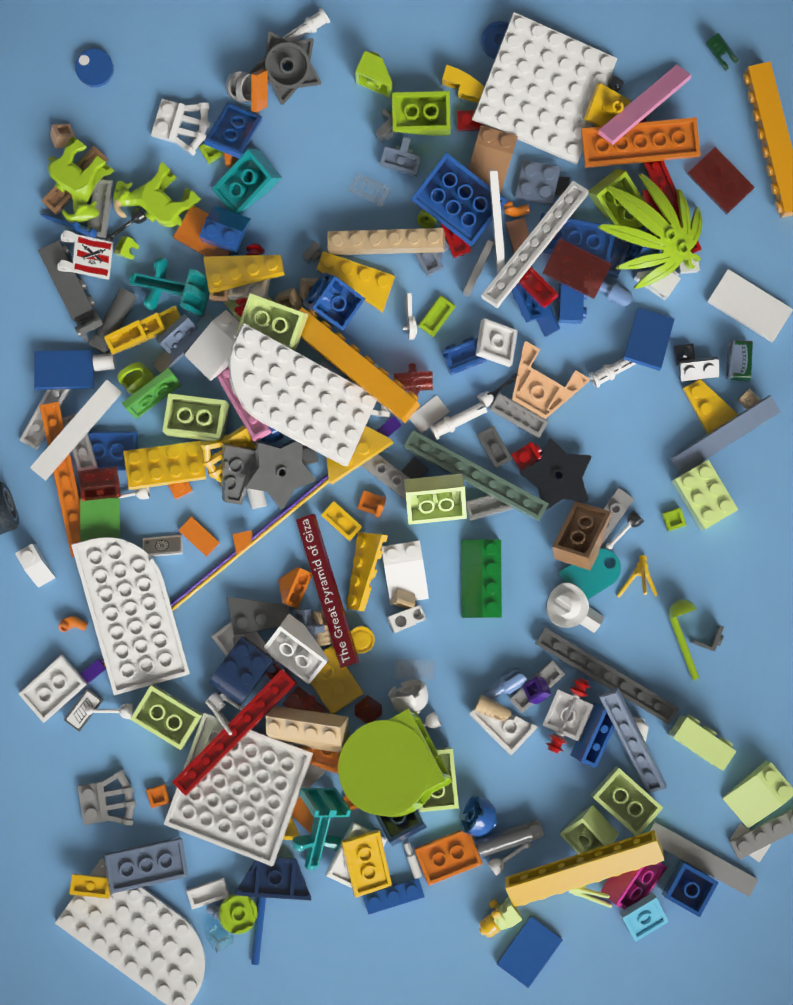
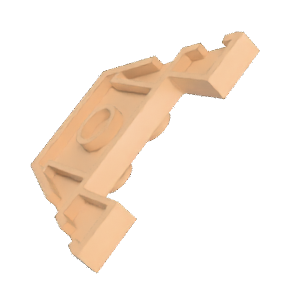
M525 341L512 400L546 419L586 385L590 378L575 370L566 387L560 385L531 368L540 349Z

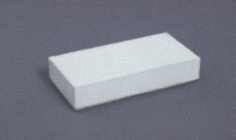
M224 877L186 890L192 909L230 896Z

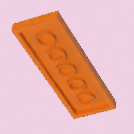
M697 117L638 123L613 145L598 134L599 129L603 126L581 129L585 168L700 157L701 155Z

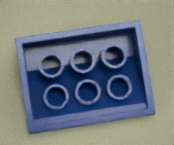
M447 152L411 198L412 201L471 247L493 220L490 186ZM500 195V206L502 208L507 200Z

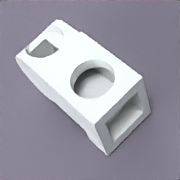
M418 605L387 617L392 632L396 633L426 620V616L422 606Z

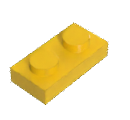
M334 501L321 514L348 541H351L362 528L357 521Z
M73 873L69 894L109 899L110 892L107 877Z

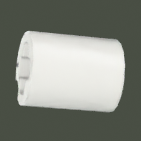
M114 354L93 355L95 372L116 369Z
M247 489L251 509L267 506L264 491Z

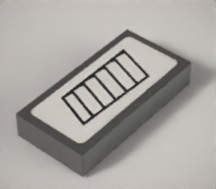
M88 688L65 717L64 721L80 732L94 714H86V708L92 707L97 709L104 700Z

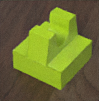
M121 236L113 253L119 257L133 260L135 256L130 254V248L138 249L139 245L130 237Z

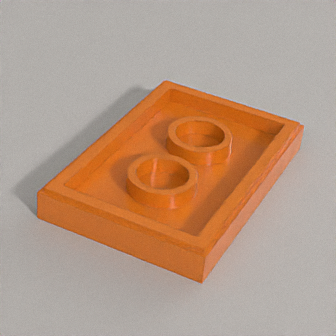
M196 206L189 209L173 238L205 257L230 256L232 252L201 241L199 236L209 214Z
M462 830L414 848L428 886L483 864L472 835L466 834Z

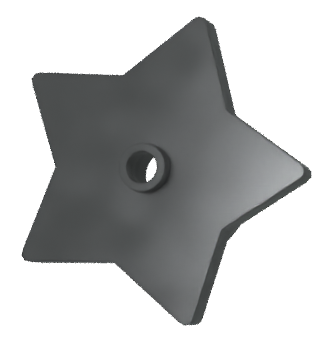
M271 31L268 32L266 56L250 73L261 69L268 70V83L272 85L281 105H284L298 88L321 85V80L310 63L314 39L309 38L289 42ZM284 64L290 65L289 71L283 69Z
M292 440L282 446L275 447L256 442L255 468L244 483V486L248 489L267 492L278 508L284 509L295 489L316 481L315 477L302 463L303 444Z

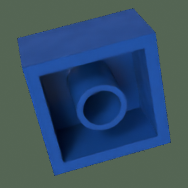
M680 860L661 894L666 899L700 917L719 882Z

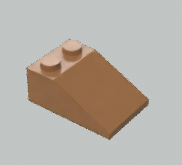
M481 125L468 170L490 186L489 170L496 169L498 171L499 194L501 195L518 136Z
M575 501L552 546L554 559L591 570L598 556L611 511Z

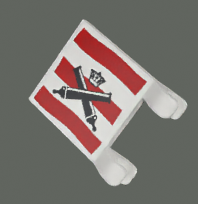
M67 230L61 234V241L74 242L72 263L61 260L57 264V270L108 280L110 277L113 242L93 239L92 237L78 235Z

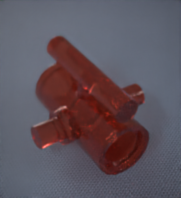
M415 363L408 365L409 370L407 373H394V379L404 386L402 389L406 392L411 391L417 397L420 391L433 390V371L418 372Z
M299 686L293 690L283 703L287 708L326 713L328 711L313 695H309Z

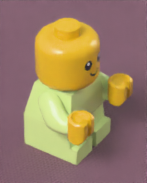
M509 897L504 900L505 903L499 905L496 899L489 902L492 909L495 908V910L491 912L492 915H487L480 920L479 931L482 935L493 937L500 930L513 927L522 921L519 909L513 906Z

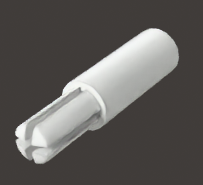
M406 842L403 845L414 879L421 877L422 873L410 842Z

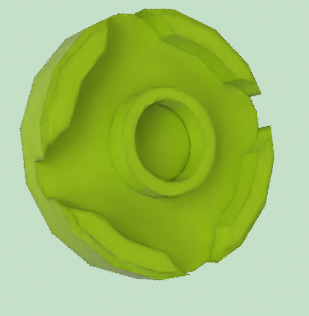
M235 894L225 898L218 911L221 926L233 934H243L253 927L258 915L257 907L248 896H236Z

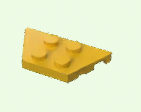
M365 426L348 466H343L326 457L329 482L334 484L392 445L393 441Z

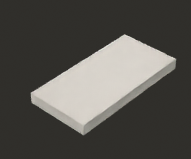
M729 269L725 272L707 303L770 342H774L793 311L789 306Z

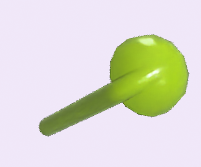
M682 599L677 600L670 606L668 615L691 678L696 680L700 677L677 617L692 612L697 607L690 600Z

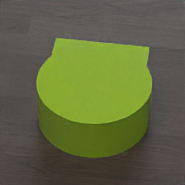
M409 708L389 720L370 722L357 729L345 742L339 757L338 774L344 793L356 807L373 815L399 817L410 814L423 806L432 793L453 782L418 713H412Z

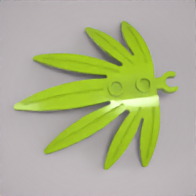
M642 173L639 174V177L667 221L656 210L639 198L611 186L607 187V190L655 236L626 226L608 224L598 226L602 231L627 242L662 250L661 254L641 256L616 266V269L630 270L664 263L645 275L634 285V289L660 281L672 273L683 260L688 269L695 268L692 264V259L695 262L701 260L699 255L692 254L690 251L697 243L702 231L700 208L695 207L691 220L685 196L680 189H677L680 226L678 217L667 197L654 182Z

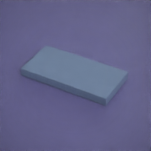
M181 837L103 854L110 894L188 877Z

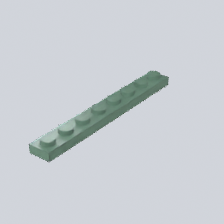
M414 430L403 446L404 449L450 474H462L463 480L538 522L549 503Z

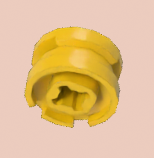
M364 626L352 629L351 634L357 653L370 651L375 643L373 632Z

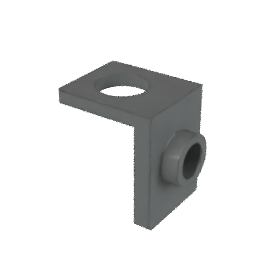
M716 626L709 646L695 640H690V643L710 651H715L716 647L722 643L723 635L721 634L724 626Z

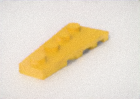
M324 251L317 266V271L322 274L326 272L336 276L363 296L366 303L383 313L395 280L394 275Z
M281 255L203 257L208 289L211 294L285 275Z
M358 532L346 609L365 611L372 588L370 582L377 573L375 569L377 559L382 557V543L387 541L388 535Z

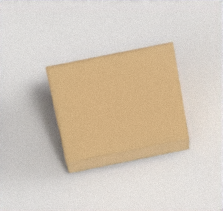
M397 588L391 604L404 609L415 607V594Z

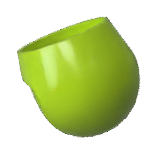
M136 362L122 369L118 373L117 378L119 383L126 388L127 392L133 395L154 379V375L144 364Z

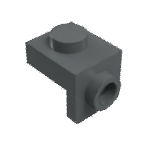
M385 109L381 111V116L386 122L375 132L376 138L381 143L385 139L389 140L395 133L393 132L392 112H387Z

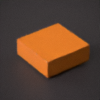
M166 784L146 789L151 809L171 802Z

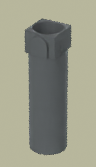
M124 288L119 289L102 321L103 325L98 328L96 334L90 340V346L105 354L109 353L110 349L104 336L122 327L137 299L135 294Z
M532 820L530 823L526 822L475 838L480 856L484 857L532 842L534 839L538 840L544 837V832L540 820Z

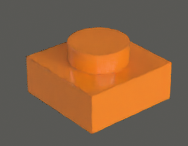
M189 482L168 484L176 500L193 492Z

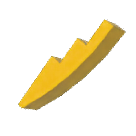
M173 306L159 314L155 313L141 321L137 320L104 336V339L111 353L116 354L162 335L181 315L177 307Z

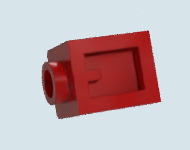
M531 441L512 453L511 457L519 470L522 471L542 458L540 455L542 451L537 443L533 444Z

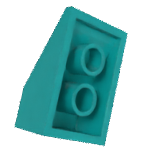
M248 149L215 184L212 190L230 211L242 214L267 194L283 177L259 149Z

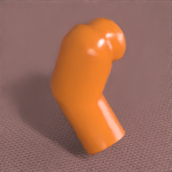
M508 201L503 206L504 213L516 218L530 213L528 204L515 207L512 201Z
M71 615L60 620L58 629L61 632H66L76 627L85 631L89 623Z

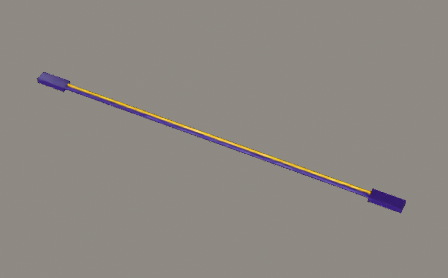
M393 416L376 431L389 437L402 425ZM328 474L257 531L244 551L236 553V550H234L172 601V610L174 611L329 483ZM104 659L96 660L80 674L88 684L106 670L105 663L103 664Z

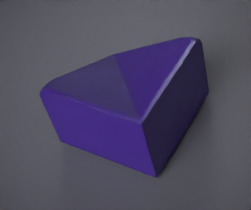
M535 676L522 686L529 703L539 704L552 695L544 677Z

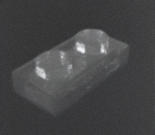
M396 659L395 678L434 680L435 660Z

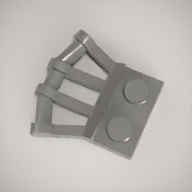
M124 769L105 781L77 786L84 825L106 821L133 825L134 820H132L134 807L136 806V800L133 799L132 793L134 792V787L130 785L124 775ZM117 778L123 787L121 789L105 791V786ZM125 794L126 802L107 804V796ZM126 807L124 818L109 815V810Z

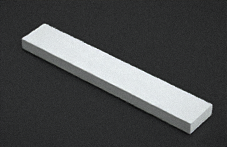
M490 169L489 182L498 275L505 266L498 171Z
M106 380L30 468L46 481L122 392Z

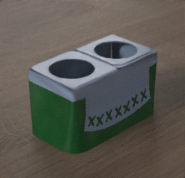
M731 340L728 343L727 380L749 381L751 379L753 341Z

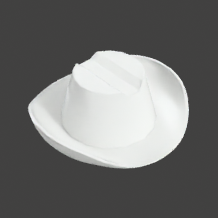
M562 583L555 587L547 601V615L551 622L559 627L569 628L579 625L585 620L589 611V603L584 592L578 586L571 583Z

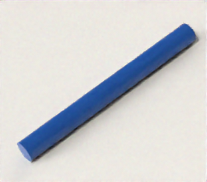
M258 897V915L255 923L252 965H259L266 903V898Z

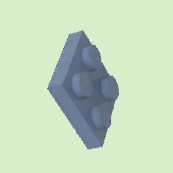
M523 160L515 198L553 206L561 167Z

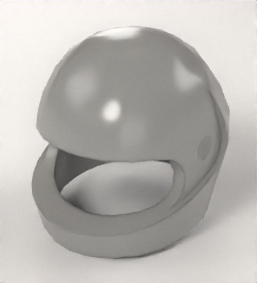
M235 71L231 73L225 82L227 94L238 102L251 101L252 73L248 71Z

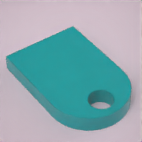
M600 549L591 570L571 564L558 573L564 583L578 586L584 592L587 600H589L617 581L621 573V563L615 553L607 549ZM608 557L615 561V565L611 569L604 565V561Z

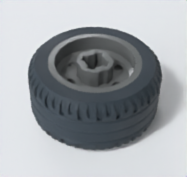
M0 481L1 535L17 529L19 517L8 487Z

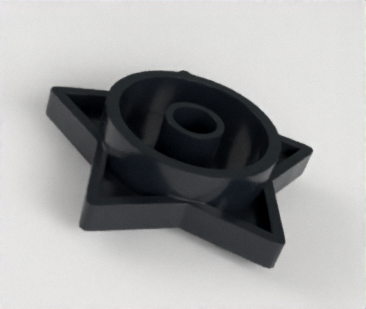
M550 438L546 443L540 461L520 471L521 476L538 488L539 498L549 503L546 510L563 499L581 502L588 501L582 477L591 460V455L567 454ZM556 472L562 473L561 479L555 477Z

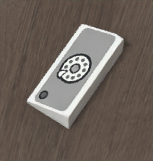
M182 535L143 538V550L151 557L183 554Z

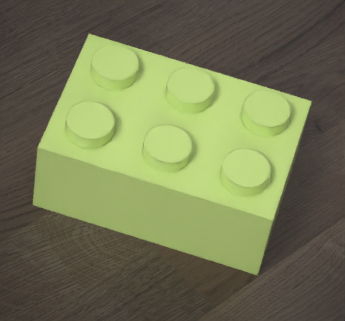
M168 393L162 431L167 436L205 441L223 439L229 404L226 400Z
M709 460L672 480L673 485L701 531L738 510Z
M462 474L404 480L409 525L467 519L465 486Z
M153 684L147 690L130 720L181 750L186 745L203 714Z
M680 715L668 735L714 767L724 771L736 753V750L732 748L733 744L724 738L719 737L718 739L715 737L717 733L712 729L699 726L701 722L689 715L686 717Z
M452 747L436 748L453 782L432 793L426 803L419 808V812L459 808Z
M617 766L591 793V796L635 836L640 835L663 809L657 801Z

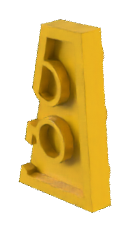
M701 379L682 389L707 434L738 415Z

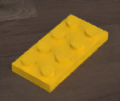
M201 440L123 451L129 490L206 479L205 467L202 463L203 452L200 448Z

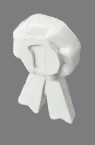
M406 293L407 326H403V330H407L408 340H414L417 335V323L414 316H412L411 293Z

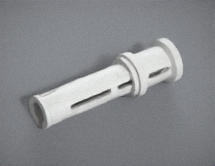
M319 8L316 14L310 18L306 17L304 23L282 38L289 42L299 41L307 34L317 32V29L325 23L329 24L330 20L324 10Z
M622 358L611 365H603L602 369L594 373L590 372L589 377L593 385L599 388L600 384L608 380H614L615 375L636 363L623 360Z
M481 401L452 417H444V420L434 425L431 423L429 427L435 439L438 440L440 436L448 432H454L455 427L487 413V410Z

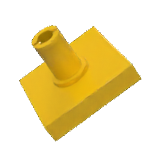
M599 83L595 87L583 119L596 127L604 126L618 113H621L630 104L631 100Z

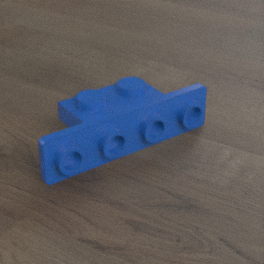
M516 284L512 289L513 298L517 302L525 322L537 320L545 337L560 330L550 304L543 308L520 284Z

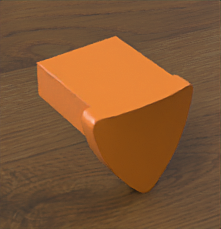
M364 490L357 509L373 514L379 519L384 510L387 496L383 495L381 497Z

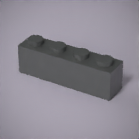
M58 240L39 249L38 252L71 319L74 320L94 310L93 306L96 303L91 295H87L85 291L87 285L84 279H79L77 273L57 270V264L61 260L71 262L68 257L71 253L67 245H62Z

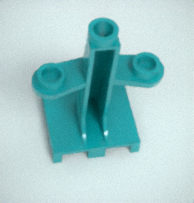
M161 257L154 262L155 277L138 273L130 275V285L152 289L149 296H146L144 299V306L147 309L155 310L162 292L182 296L180 307L196 316H204L210 292L207 277L199 271L189 269L186 283L167 280L165 278L168 261L166 258Z
M301 788L299 793L314 819L311 834L293 837L292 845L296 851H304V849L308 848L304 866L311 871L319 867L324 846L337 851L342 839L340 837L327 835L331 817H349L351 809L336 788Z

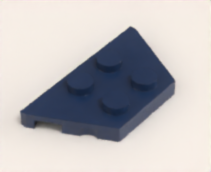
M276 857L274 866L254 860L235 892L236 896L311 901V895L298 861L293 858Z

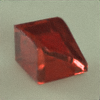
M369 695L355 705V716L367 724L382 715V705Z

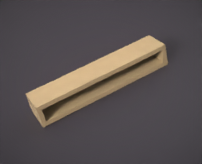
M443 228L328 231V252L333 255L445 252V232Z

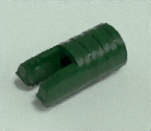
M720 33L714 35L705 43L724 71L729 69L728 64L721 58L725 53H728L730 59L735 64L739 61Z

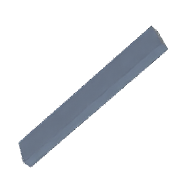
M768 395L672 456L671 460L682 475L781 411L772 396Z
M619 688L601 692L599 698L647 792L651 793L666 789L667 784Z

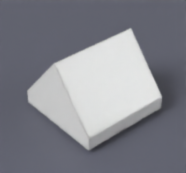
M692 259V264L695 268L688 269L683 260L678 266V275L700 271L699 261L695 262Z
M589 607L588 614L580 625L595 633L602 624L604 616Z

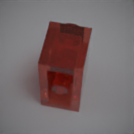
M117 467L78 471L81 501L121 497Z

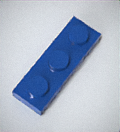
M419 878L363 895L368 915L425 897Z

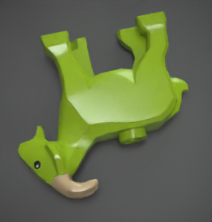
M161 162L156 175L132 192L129 191L133 184L132 182L125 184L122 181H118L114 192L113 206L117 215L122 218L127 217L121 210L122 206H140L146 211L144 215L152 223L156 221L160 226L171 228L176 225L180 227L182 220L179 215L183 211L191 209L201 199L186 187L182 199L172 201L164 191L177 177Z

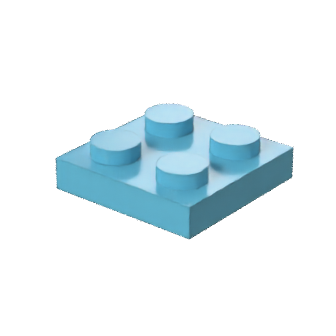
M654 893L620 912L635 942L669 922Z

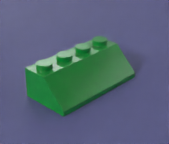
M501 539L461 540L462 618H502Z

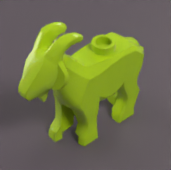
M72 136L64 147L60 158L54 156L48 158L50 162L47 170L50 177L56 182L54 186L64 193L66 190L72 195L74 214H68L65 210H62V214L68 221L74 223V221L83 222L99 216L100 212L96 208L97 201L90 205L87 203L97 183L104 176L112 174L114 170L98 155L85 170H82L73 163L74 155L85 150L87 147Z

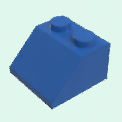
M214 206L205 220L199 237L204 243L238 255L251 218Z

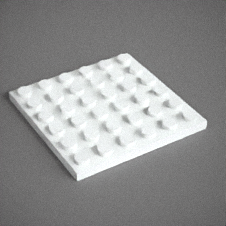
M514 12L472 120L490 128L516 135L518 140L576 165L583 151L581 129L592 127L591 123L583 119L596 85L601 83L607 87L608 80L618 58Z
M203 713L184 769L224 729L216 716ZM251 730L187 796L176 788L164 825L267 865L274 866L313 753Z

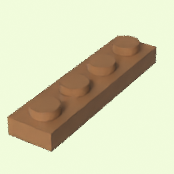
M93 146L76 165L85 170L97 155L106 163L109 160ZM54 187L41 201L57 215L72 200V195L66 190L63 193Z

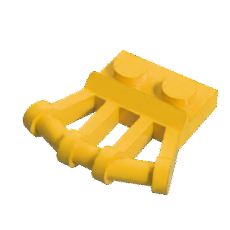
M244 426L229 435H225L223 439L202 441L200 443V448L203 450L202 463L204 467L208 468L209 476L220 482V486H222V464L217 467L214 464L222 459V450L211 456L210 449L222 447V443L256 449L247 428Z

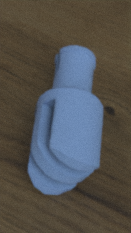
M596 277L591 286L604 293L608 301L621 307L629 305L633 298L629 289L616 282L615 284H610Z
M516 667L501 676L498 681L499 683L484 691L489 699L494 700L503 693L511 694L527 683V678Z

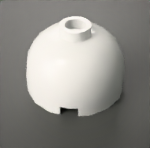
M419 679L405 681L401 683L403 687L396 689L395 686L389 691L390 702L399 713L409 708L412 713L417 712L419 714L420 710L428 702L429 694L426 683L422 684V681Z

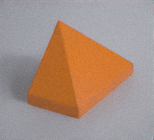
M296 567L278 579L282 603L298 609L312 578L311 572Z

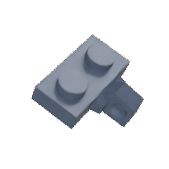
M403 137L401 147L396 146L393 149L385 146L380 166L417 177L422 157L412 154L413 150L409 149L411 139Z
M445 240V252H446L447 250H449V245H448L447 241ZM444 252L414 253L427 277L444 269L440 261Z
M311 609L293 610V617L306 626L313 638H316V634L325 632L324 624H315V621L312 620Z

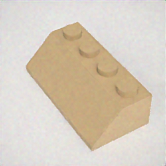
M274 706L266 715V734L270 738L294 746L341 753L345 742L349 738V717Z

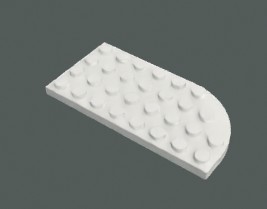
M245 323L242 324L231 347L228 361L230 384L242 407L258 421L343 466H348L377 400L363 388Z
M95 538L71 545L113 694L118 695L190 674L166 585L154 559L136 544L119 538Z
M103 857L90 875L107 877ZM144 887L110 894L109 899L75 895L55 922L59 927L166 1005H190L200 990L204 979L206 958L204 947L196 929L184 916Z

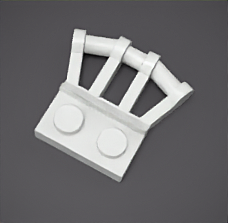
M162 99L151 136L176 143L190 155L194 156L195 150L205 141L206 129L210 126L208 119L209 103L184 105ZM200 111L201 119L185 116L184 114L185 112ZM182 122L199 126L198 132L181 128ZM178 134L194 138L190 145H187L178 138Z

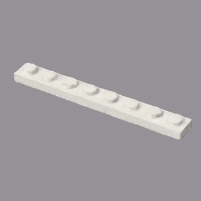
M574 181L571 182L482 293V299L496 308L500 306L587 197L589 190Z

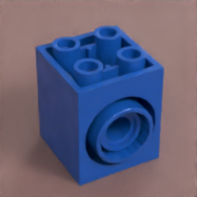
M323 272L312 286L302 304L332 326L343 331L365 298L336 276Z

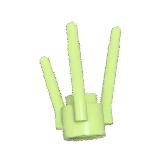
M586 885L569 891V893H573L575 896H581L601 905L612 907V904L588 895L609 898L608 894L586 889Z

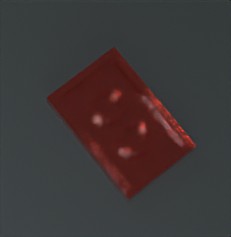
M716 147L687 173L726 215L755 188Z
M559 239L542 274L595 299L612 264Z

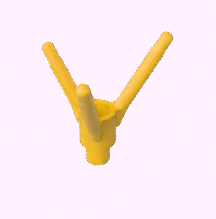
M640 555L636 568L618 592L617 597L624 593L636 576L642 577L644 595L647 594L646 578L654 596L658 595L648 570L647 556Z

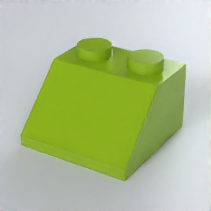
M364 51L355 71L356 84L391 98L392 81L383 58L376 52Z

